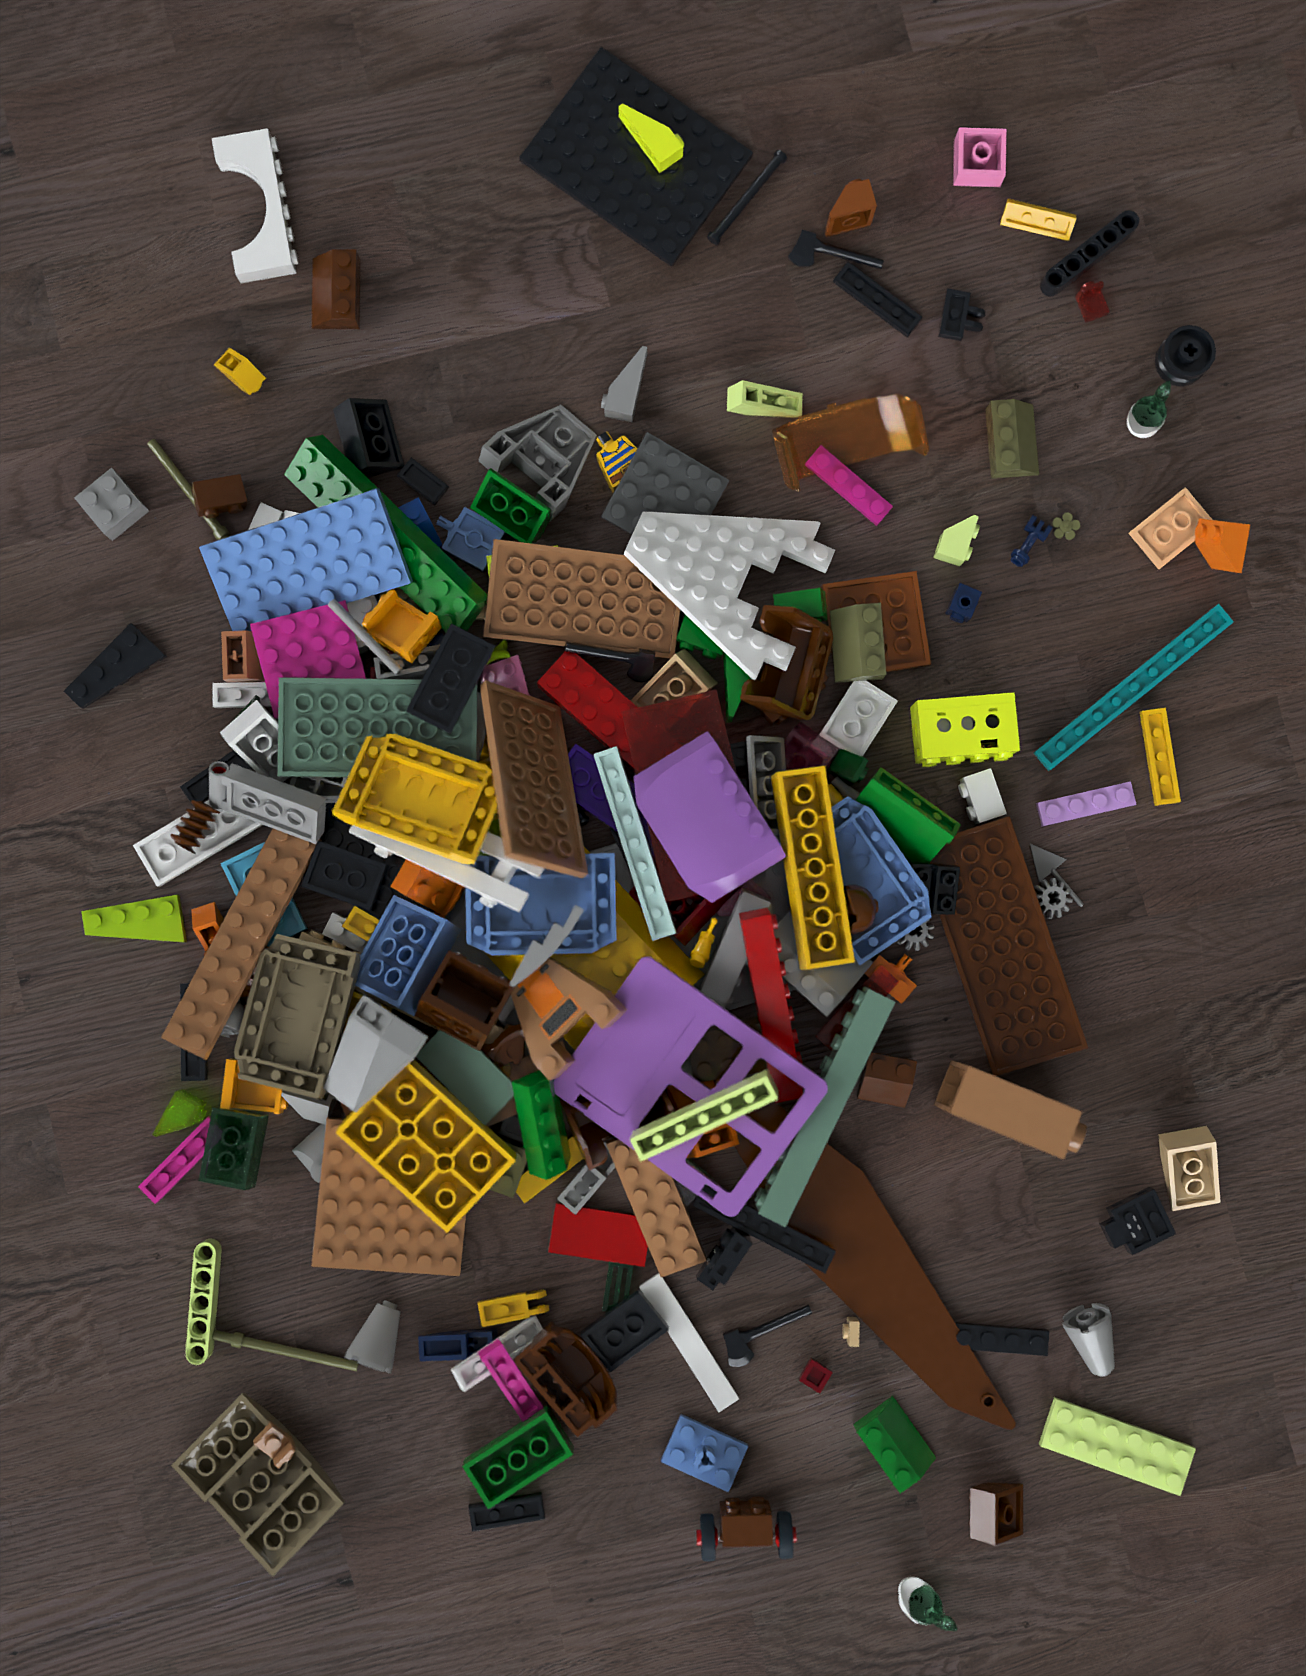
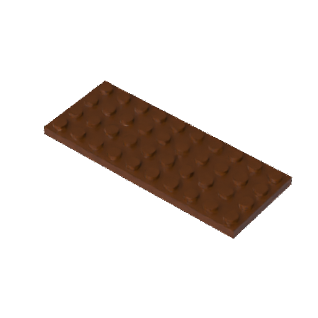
M1010 816L956 833L950 843L947 842L930 863L960 867L955 915H939L993 1076L1087 1049L1088 1045Z

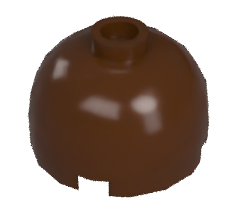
M844 885L850 934L863 932L873 924L876 913L879 910L878 902L866 888L858 885Z

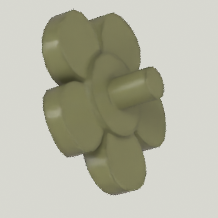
M1064 513L1062 519L1057 517L1053 520L1052 525L1058 528L1054 531L1056 538L1061 539L1065 533L1067 540L1074 539L1075 532L1073 530L1080 528V522L1078 520L1072 521L1073 515L1071 513Z

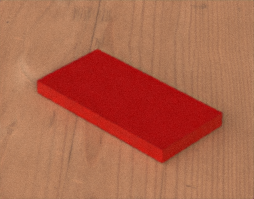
M556 1202L549 1253L645 1267L648 1245L635 1214L582 1207L575 1215L565 1205Z

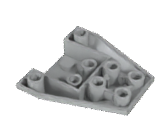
M363 994L349 1016L324 1089L351 1110L357 1112L416 1057L428 1037L383 1008L382 1005L369 996Z

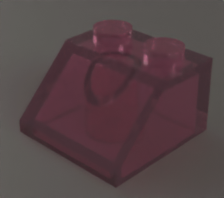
M800 721L784 741L786 771L825 766L826 769L839 749Z

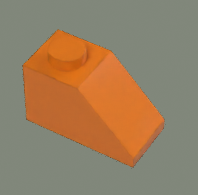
M215 902L191 909L192 929L205 951L209 949L224 920Z

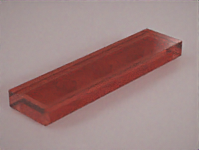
M880 965L860 986L859 990H862L864 986L886 997L899 981ZM855 993L815 1035L831 1051L833 1048L830 1047V1044L835 1034L840 1035L844 1027L841 1025L845 1013L847 1011L851 1013L855 1005L852 1003Z

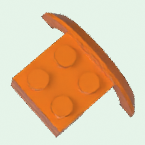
M407 859L390 886L414 901L436 911L433 914L445 918L455 907L465 889L464 886Z

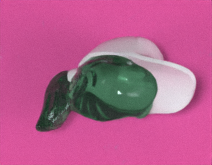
M1170 381L1160 385L1154 395L1139 399L1131 407L1127 416V426L1134 436L1139 438L1151 437L1163 426L1167 416L1165 401L1171 391Z
M908 1577L901 1581L899 1585V1605L913 1622L921 1625L934 1624L936 1627L947 1631L958 1630L954 1620L950 1616L943 1614L942 1601L929 1584L917 1577Z

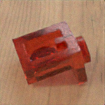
M1103 281L1085 283L1081 286L1080 291L1075 297L1085 323L1106 316L1110 312L1101 291L1104 286Z

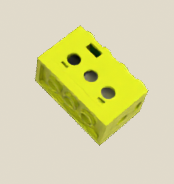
M1014 692L917 700L910 707L915 764L922 763V767L937 766V764L946 761V765H957L970 759V763H981L992 757L994 761H1005L1020 751Z

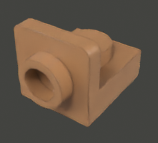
M272 1422L253 1440L257 1448L273 1458L274 1466L277 1468L288 1462L295 1452L293 1437Z

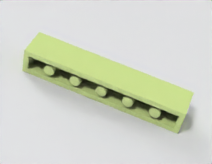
M768 1069L632 1131L630 1141L640 1161H643L778 1099L779 1091Z

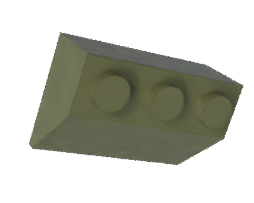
M1016 399L990 401L985 411L991 479L1039 475L1033 405Z
M881 603L856 604L830 610L835 682L883 679L886 676Z

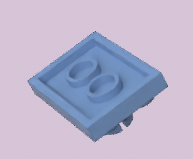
M680 1414L662 1455L661 1462L729 1492L747 1451L748 1444Z

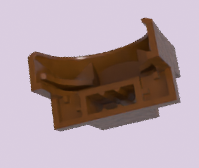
M552 1321L533 1337V1341L513 1358L515 1364L576 1437L580 1436L591 1425L596 1429L617 1411V1391L610 1374L593 1350L573 1331L557 1327Z

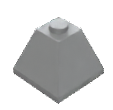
M285 1090L282 1091L281 1095L304 1119L325 1125L326 1118L331 1116L337 1100L328 1091H326L322 1099Z

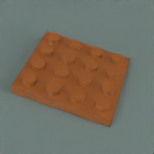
M917 571L822 584L821 587L826 595L827 626L830 628V610L856 604L881 603L886 672L931 665Z

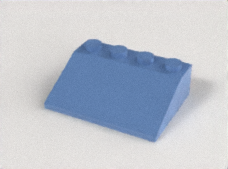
M393 895L360 955V969L355 986L414 1016L421 997L462 929L436 914Z

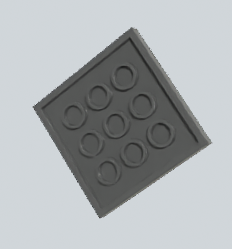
M646 432L604 509L601 518L632 535L642 512L711 515L729 480Z

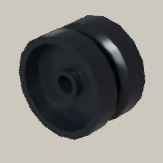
M1186 325L1178 327L1169 334L1156 352L1155 366L1157 373L1162 380L1173 386L1183 387L1193 384L1213 364L1216 355L1215 342L1210 334L1199 326Z

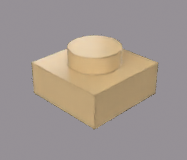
M847 1317V1324H843L842 1327L843 1339H846L849 1347H859L860 1322L857 1317Z

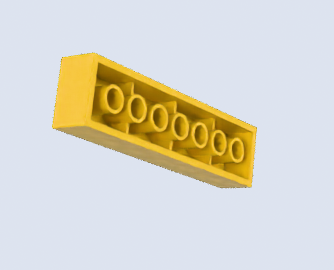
M825 766L776 772L771 775L781 847L786 855L783 862L800 970L854 963Z

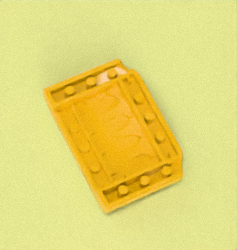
M386 734V737L378 738L367 736L335 804L333 815L348 824L462 864H475L498 809L493 772L487 765L397 734Z

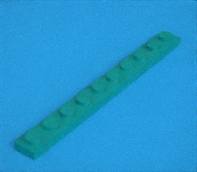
M1220 604L1214 606L1033 752L1048 771L1053 769L1234 621Z

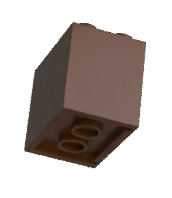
M449 950L421 997L414 1016L480 1052L514 987L509 985L510 981L507 978L497 977L490 973L485 966L475 965L468 961L463 954L453 953Z

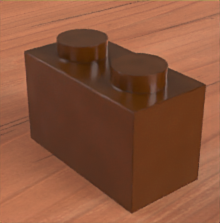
M241 474L192 482L191 491L198 517L214 518L219 516V513L229 512V514H237L246 509L248 501Z

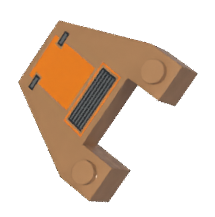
M551 957L532 974L518 983L511 993L532 1061L549 1081L559 1078L576 1061L560 1044L559 1040L584 1015L588 1013L601 1029L611 1027L628 1010L611 991Z

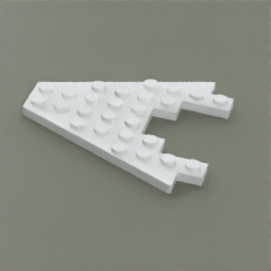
M642 512L624 555L747 675L756 680L763 662L786 671L796 647L751 628L759 608L737 598L751 564L774 574L781 555H784L826 573L835 550L814 541L820 526L818 521Z

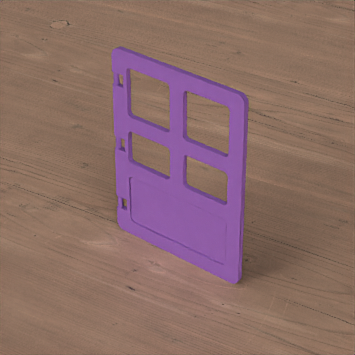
M649 956L643 957L615 994L628 1010L611 1027L601 1029L595 1022L572 1055L576 1061L559 1078L554 1080L555 1094L635 1150L630 1141L632 1131L640 1128L639 1124L668 1085L675 1086L697 1102L742 1081L759 1058L773 1065L801 1085L805 1092L775 1132H770L746 1114L726 1122L761 1148V1152L733 1190L727 1191L686 1161V1157L704 1133L647 1159L696 1195L708 1201L710 1205L726 1216H735L826 1095L828 1090L827 1082L654 958ZM711 1025H716L743 1045V1049L717 1085L710 1089L684 1071L682 1064ZM579 1094L592 1102L588 1108L576 1100ZM705 1184L717 1191L714 1197H711L702 1190Z

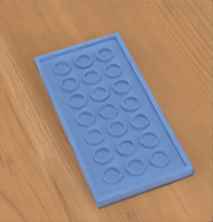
M379 488L199 547L232 631H252L250 627L252 623L328 605L333 599H336L337 602L345 600L347 604L413 582Z

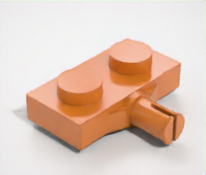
M906 954L903 955L897 964L888 962L881 955H878L864 973L901 1004L917 986L904 972V969L912 961Z

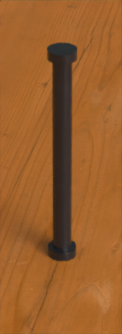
M781 150L775 151L774 158L717 228L713 232H709L707 238L714 245L720 243L722 235L781 163L784 164L787 161L785 153Z

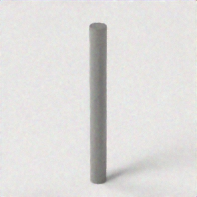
M336 599L329 602L328 606L395 675L402 671L403 668Z

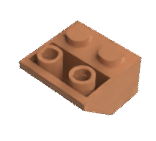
M252 631L221 632L223 680L227 683L265 682Z

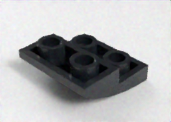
M909 862L928 890L931 914L955 915L960 867Z

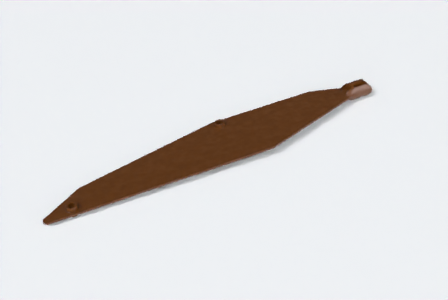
M774 1101L746 1113V1115L770 1132H775L789 1114ZM736 1130L739 1144L734 1147L747 1168H749L761 1152V1148ZM826 1143L787 1225L835 1249L836 1253L826 1274L809 1265L807 1266L949 1407L1004 1429H1014L1016 1423L969 1345H961L957 1341L956 1335L960 1330L861 1169ZM765 1177L759 1184V1188H765L767 1184ZM987 1397H991L992 1400L990 1403H984V1400Z

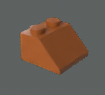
M855 179L844 187L829 213L825 229L826 237L871 225L877 204L869 179Z

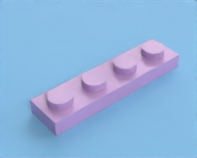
M1131 781L1036 803L1041 827L1137 805Z

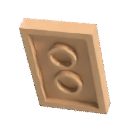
M1185 487L1128 534L1159 570L1195 541V528L1198 525L1199 519H1213Z

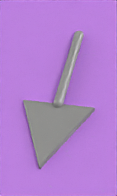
M1030 844L1038 881L1041 882L1050 873L1059 882L1064 881L1055 869L1065 862L1066 859ZM1065 882V886H1064L1065 890H1066V889H1071V888L1068 886V884ZM1071 889L1070 896L1082 907L1083 902Z

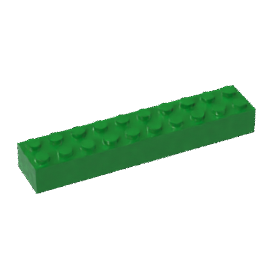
M324 435L306 438L284 473L317 507L377 488ZM380 490L413 580L412 583L399 588L426 614L432 612L437 615L442 627L441 629L444 632H447L450 624L467 631L485 607L487 593Z

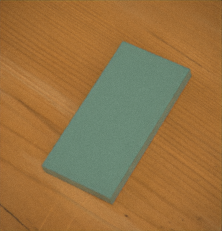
M441 1030L416 1055L484 1126L514 1097L512 1080L482 1050L479 1052Z

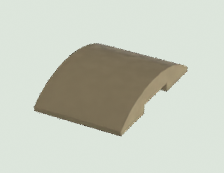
M242 1393L171 1465L204 1502L208 1500L241 1536L240 1542L272 1577L345 1503L329 1476L301 1442L270 1412L245 1393ZM270 1422L293 1437L295 1445L293 1457L280 1468L274 1466L273 1458L257 1448L253 1441Z

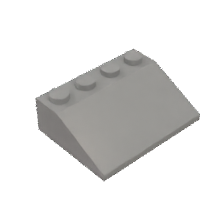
M790 909L777 923L778 929H774L775 938L780 939L782 952L778 953L779 961H784L786 975L782 977L822 1015L827 1017L873 962L869 959L862 965H859L854 958V963L800 970Z

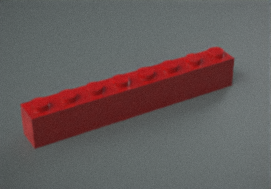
M768 907L739 913L762 1036L802 1063L800 1051L796 1052L794 1045L799 1043L796 1029L791 1028L790 1021H794L792 1006H787L786 999L790 998L788 984H783L782 976L786 975L784 961H779L778 953L782 952L781 942L779 938H775L774 929H778L775 914L771 915ZM766 1061L767 1069L779 1091L778 1099L774 1100L775 1103L799 1099L803 1095L804 1088Z

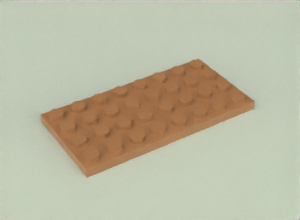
M493 539L483 637L565 646L566 642L621 652H639L641 648L655 651V657L672 658L675 655L680 609L625 555Z
M487 680L480 684L505 858L578 878L588 875L560 706Z

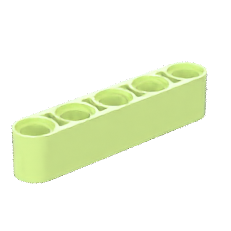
M215 1239L203 1241L194 1250L186 1341V1358L194 1365L205 1362L214 1350L213 1334L216 1326L222 1252L220 1243ZM204 1246H209L212 1249V1257L204 1255ZM202 1271H207L210 1274V1282H206L201 1278ZM199 1296H205L208 1299L209 1304L207 1307L200 1304ZM197 1321H203L206 1324V1331L198 1329ZM195 1346H201L204 1349V1356L196 1354Z

